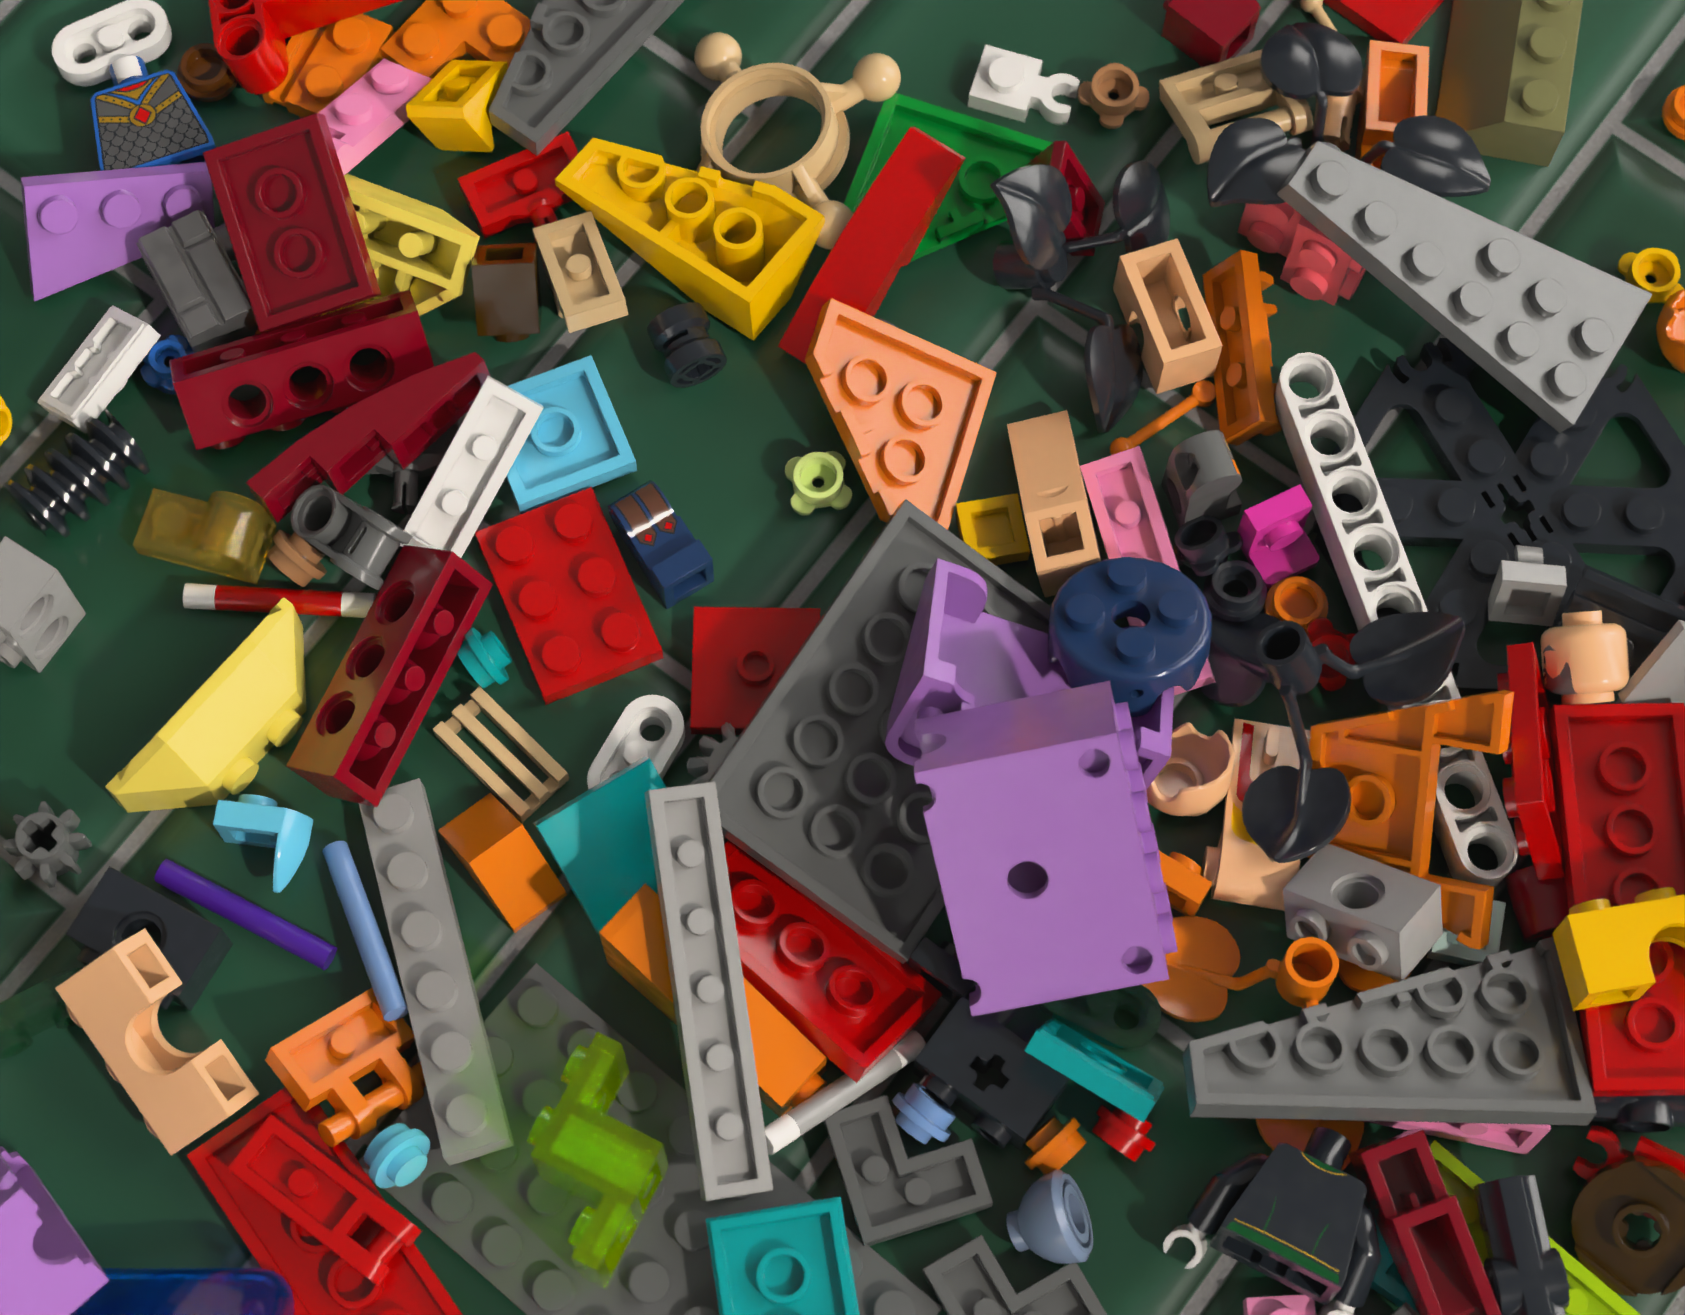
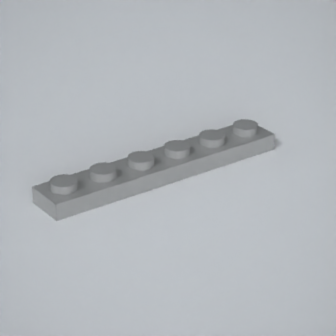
M418 778L387 788L378 807L360 803L359 807L443 1158L451 1166L512 1147L514 1142L426 790Z
M715 782L648 790L644 794L701 1200L710 1201L773 1190L716 784Z

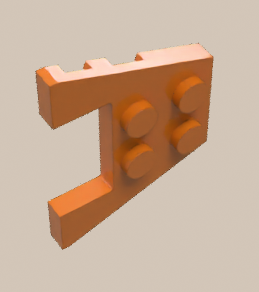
M1501 690L1326 721L1311 726L1309 748L1313 761L1312 770L1326 767L1340 770L1347 779L1351 790L1352 801L1348 818L1340 832L1329 844L1441 885L1442 927L1457 935L1456 940L1469 948L1480 950L1488 945L1494 886L1441 877L1429 873L1441 745L1493 754H1501L1508 751L1514 691Z

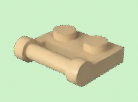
M1262 49L1159 80L1160 100L1186 139L1189 152L1196 164L1209 162L1218 136L1232 123L1210 129L1209 126L1253 112L1263 111L1269 107L1277 105L1279 108L1249 118H1265L1274 121L1284 132L1289 131L1291 135H1297L1312 129L1313 119L1307 100H1297L1282 96L1269 87L1263 79L1260 70Z

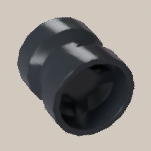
M688 302L668 308L650 321L647 327V333L654 348L665 355L666 360L663 365L671 385L677 388L695 386L705 382L718 374L727 363V357L720 342L710 338L708 333L710 321L703 306L699 303Z

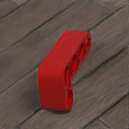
M402 0L208 1L214 45L217 53L240 86L248 93L259 95L276 89L284 82L288 74L289 62L285 38Z

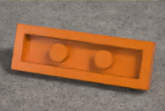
M1239 250L1203 274L1206 307L1223 345L1214 373L1219 429L1223 432L1227 444L1237 446L1259 433L1271 436L1282 430L1275 410L1274 394L1277 383H1272V347L1267 318L1277 313V306L1264 303L1262 298V291L1273 285L1274 279L1270 274L1259 271L1257 253Z

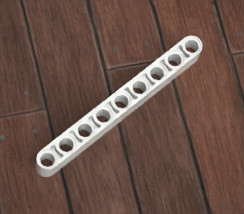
M1306 352L1294 355L1282 366L1274 394L1275 410L1305 491L1313 505V512L1358 631L1377 620L1376 611L1381 608L1390 607L1397 609L1401 613L1428 612L1334 368L1327 359L1319 354ZM1295 382H1307L1316 387L1320 395L1314 398H1302L1293 393L1289 385ZM1319 437L1330 438L1338 444L1341 452L1336 455L1321 454L1314 449L1311 441ZM1342 493L1351 494L1359 499L1363 509L1352 513L1342 511L1335 505L1332 497ZM1362 550L1373 551L1382 558L1385 567L1375 571L1364 569L1357 563L1354 554ZM1450 671L1441 687L1426 699L1410 705H1387L1388 710L1461 698ZM1451 746L1440 749L1433 829L1448 869L1454 879L1496 887L1516 864L1518 847L1487 763L1481 751ZM1448 784L1464 785L1473 794L1475 806L1471 809L1456 808L1447 800L1444 787ZM1471 844H1483L1491 848L1497 856V869L1486 871L1473 865L1468 857V846Z

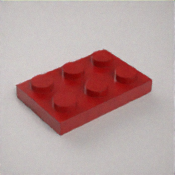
M592 487L475 532L481 552L546 705L664 658L661 645Z
M1533 642L1508 645V672L1497 674L1498 691H1514L1508 751L1503 752L1505 764H1512V777L1503 778L1506 812L1508 818H1515V835L1520 856L1531 855L1538 880L1565 877L1548 715L1551 705L1543 683V676Z

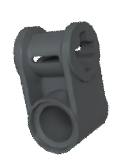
M322 484L311 486L303 491L292 509L291 523L293 530L298 536L331 557L330 561L376 590H380L384 581L381 578V574L400 544H408L413 537L410 533L375 511Z

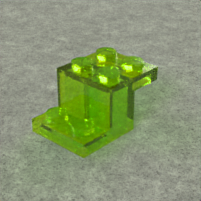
M597 1032L588 1048L579 1044L570 1056L561 1076V1082L568 1086L555 1109L548 1105L543 1108L531 1129L527 1142L535 1146L530 1156L543 1180L598 1207L597 1210L588 1205L584 1208L572 1229L568 1244L574 1246L571 1258L580 1276L606 1289L667 1173L669 1165L663 1143L606 1115L629 1073V1068L622 1044Z

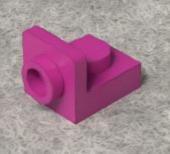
M1300 484L1244 510L1237 530L1243 540L1242 552L1249 564L1259 571L1267 589L1271 588L1278 581L1289 576H1297L1315 567L1319 561V555L1303 529L1313 505Z

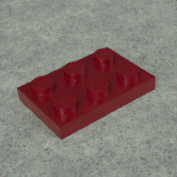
M315 113L203 152L260 332H267L381 295L325 115Z

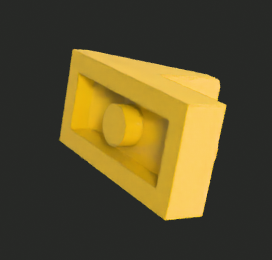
M451 60L406 104L408 118L440 150L492 152L494 142L489 107L507 72V62Z

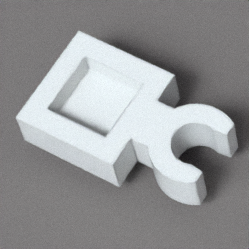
M985 45L969 93L968 107L1025 122L1029 108L1039 110L1042 117L1052 124L1067 125L1071 106L1059 104L1053 100V97L1066 95L1076 98L1080 80L1065 73L1054 74L1048 78L1040 76L1043 60Z

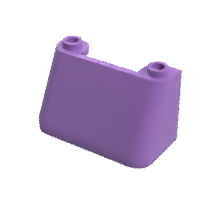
M939 558L936 559L924 581L886 729L885 745L887 751L894 758L914 766L915 761L921 759L922 754L919 741L916 738L915 719L1071 689L1067 675L1060 662H1048L1047 633L982 612L985 608L988 594L985 580L978 573L968 568ZM1128 626V627H1124L1123 629H1127V628H1130V627H1139V626ZM1174 687L1163 691L1157 697L1152 709L1144 716L1131 717L1138 763L1141 764L1146 790L1171 757Z

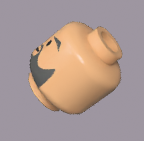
M1602 610L1562 613L1563 626L1549 628L1544 631L1540 640L1545 688L1553 694L1561 695V703L1564 705L1615 701L1614 691L1624 688L1630 679L1625 629L1615 623H1602Z

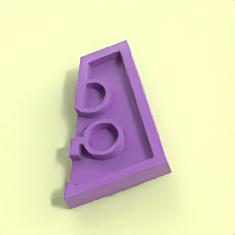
M206 162L20 177L30 286L34 302L142 258L136 244L140 237L163 226L170 227L172 222L196 210L203 211L212 228H215L212 180Z

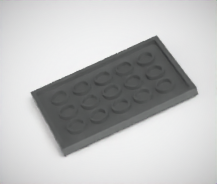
M907 499L892 514L708 780V782H715L722 833L725 838L900 963L909 960V957L945 905L923 814V806L933 801L930 787L925 784H916L914 766L894 758L887 751L885 745L887 722L925 578L937 558L968 568L978 573L987 585V601L982 612L1047 634L1051 607Z

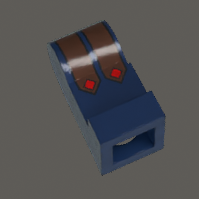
M649 480L608 505L607 508L615 527L666 610L714 581L712 557L701 541L694 538L681 517L675 514L669 501L654 481Z

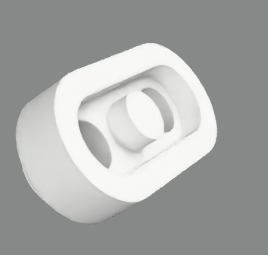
M126 0L63 28L53 41L52 56L64 79L74 85L92 86L111 78L109 67L119 58L139 56L144 60V63H147L161 56L170 45L172 38L171 27L164 10L152 0ZM141 32L151 33L139 41L133 40ZM85 56H96L90 62L79 64V61Z
M660 695L641 696L628 704L589 768L587 775L588 790L645 756L650 758L661 779H663L685 738L684 720L677 705ZM649 725H658L665 730L663 737L657 741H647L641 736V733Z

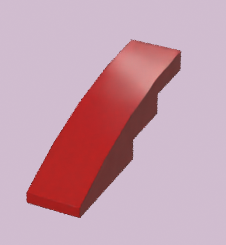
M917 127L909 128L832 248L778 347L806 364L805 357L822 306L831 298L872 317L875 316L900 267L910 263L965 160L964 156Z

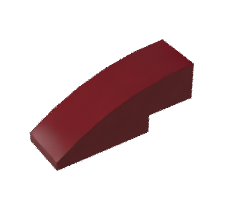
M1408 1130L1348 1153L1358 1180L1366 1185V1200L1419 1314L1502 1315L1456 1195H1448L1424 1130Z

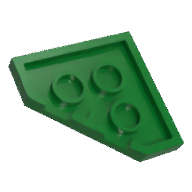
M895 93L889 99L884 100L844 204L854 214L874 180L910 127H917L964 156L965 160L910 261L912 262L1007 221L1005 211L990 187L991 183L1017 168L1026 166L1051 145L1052 142Z

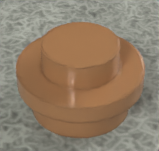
M279 530L272 537L275 545L267 552V556L281 572L298 585L305 587L313 578L320 580L327 573L326 568L320 562L326 554L298 536L296 532L290 535L283 530Z

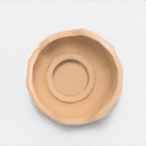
M1186 722L1172 731L1171 757L1146 790L1148 803L1155 809L1174 816H1199L1207 813L1220 803L1227 794L1236 758V752L1227 734L1222 730H1217L1214 735L1207 736L1198 732L1190 722Z

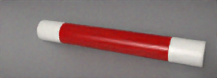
M186 583L183 589V606L188 609L270 613L272 608L284 597L293 604L299 615L365 618L376 598V593Z

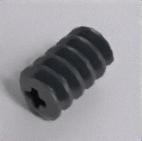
M105 408L109 426L93 417L88 418L84 422L89 441L71 432L65 436L64 441L70 455L69 457L52 448L44 453L50 472L47 473L32 464L25 467L24 472L29 484L28 489L11 479L4 484V487L14 501L45 536V531L48 529L55 531L65 538L71 535L65 518L68 513L85 522L90 520L91 516L85 502L89 497L104 506L109 505L111 501L105 484L109 481L125 491L131 487L125 472L128 466L144 475L151 472L141 448L121 423Z

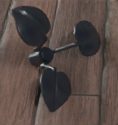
M1297 22L1292 25H1285L1268 39L1262 49L1260 58V70L1268 86L1282 96L1291 99L1302 100L1315 96L1316 108L1310 145L1307 149H1302L1300 138L1292 137L1287 139L1282 128L1269 119L1246 118L1230 124L1218 136L1209 159L1207 192L1211 207L1236 203L1261 205L1285 203L1276 193L1306 150L1319 141L1341 151L1336 145L1323 142L1328 106L1327 95L1345 97L1354 94L1358 90L1363 74L1361 57L1354 45L1345 36L1324 25ZM1421 115L1402 120L1394 129L1393 142L1387 140L1379 141L1360 159L1371 165L1377 158L1384 155L1380 165L1381 170L1440 197H1464L1488 192L1491 184L1489 173L1472 138L1456 123L1437 116Z
M1134 161L1127 164L1119 172L1113 191V211L1120 227L1111 233L1065 242L1066 237L1063 231L1068 226L1072 215V199L1065 177L1057 168L1050 165L1020 167L1003 175L990 185L1005 211L1013 239L1004 240L997 246L993 257L994 276L999 286L1003 289H1032V299L1034 301H1049L1098 323L1087 334L1084 360L1098 433H1107L1114 428L1130 409L1141 387L1143 361L1141 359L1138 339L1134 330L1129 325L1118 324L1114 326V321L1110 314L1051 290V287L1056 282H1061L1066 276L1068 268L1066 253L1116 244L1124 240L1126 254L1167 242L1170 231V208L1166 191L1160 181L1159 172L1152 164L1147 161Z
M1410 612L1377 619L1363 627L1352 638L1350 653L1357 665H1351L1332 654L1324 643L1313 647L1303 627L1296 622L1281 621L1274 616L1259 613L1254 618L1242 622H1231L1217 616H1212V633L1208 660L1215 683L1199 687L1200 690L1210 701L1218 705L1241 707L1256 700L1263 691L1266 682L1273 684L1279 690L1284 700L1299 755V769L1291 766L1271 768L1250 784L1244 796L1242 804L1244 825L1250 837L1264 851L1271 862L1287 863L1310 856L1325 847L1340 832L1351 808V790L1347 779L1340 770L1330 767L1312 770L1313 761L1296 699L1297 695L1305 694L1315 687L1321 675L1322 665L1326 664L1349 679L1354 680L1364 677L1365 690L1370 698L1376 702L1393 706L1410 705L1420 702L1431 696L1441 687L1453 667L1465 634V623L1461 617L1440 612Z

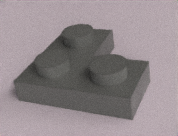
M887 1095L841 1109L823 1121L864 1246L878 1244L992 1207L993 1201L972 1139L907 1158Z
M982 1235L923 1268L922 1271L946 1315H1107L1077 1263L1064 1266L1016 1294Z

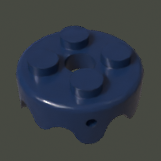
M1121 557L1106 559L1085 566L1063 583L1051 604L1048 630V662H1060L1071 688L1110 681L1115 704L1128 702L1131 717L1144 716L1152 709L1157 697L1163 691L1174 686H1181L1184 690L1188 691L1197 682L1210 652L1212 615L1207 600L1192 580L1182 572L1164 563L1145 558ZM1134 617L1142 620L1146 626L1143 628L1130 627L1123 629L1114 622L1120 618Z

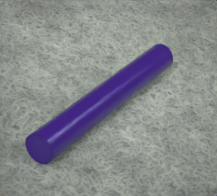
M165 859L161 863L155 874L154 881L322 970H326L330 966L336 955V946L169 859Z

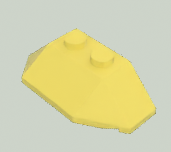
M345 174L344 178L381 295L340 308V310L410 289L420 317L461 296L480 236L442 209L353 175Z
M283 597L250 635L133 757L122 771H119L105 786L119 806L128 813L217 805L218 800H224L229 793L233 795L240 793L251 783L259 769L257 763L274 745L281 747L291 740L302 724L303 718L301 716L307 710L303 625L293 604Z

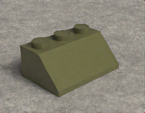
M1453 0L1435 116L1448 119L1462 127L1474 141L1480 155L1549 167L1565 133L1583 0Z

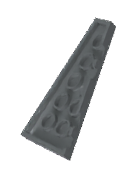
M543 0L542 3L538 2L530 19L531 28L521 50L515 52L489 109L491 125L538 156L684 0Z
M1553 937L1539 940L1535 947L1510 954L1509 950H1504L1487 955L1482 963L1458 970L1446 967L1357 993L1354 1000L1327 1007L1325 1003L1304 1008L1299 1016L1272 1024L1259 1021L1190 1041L1182 1055L1190 1117L1588 1126L1597 1113L1577 1017L1572 1008Z

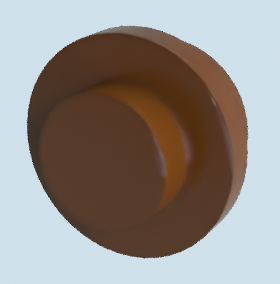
M200 43L192 46L184 53L177 70L178 80L187 95L196 101L215 102L228 96L236 87L237 80L217 53L214 44Z

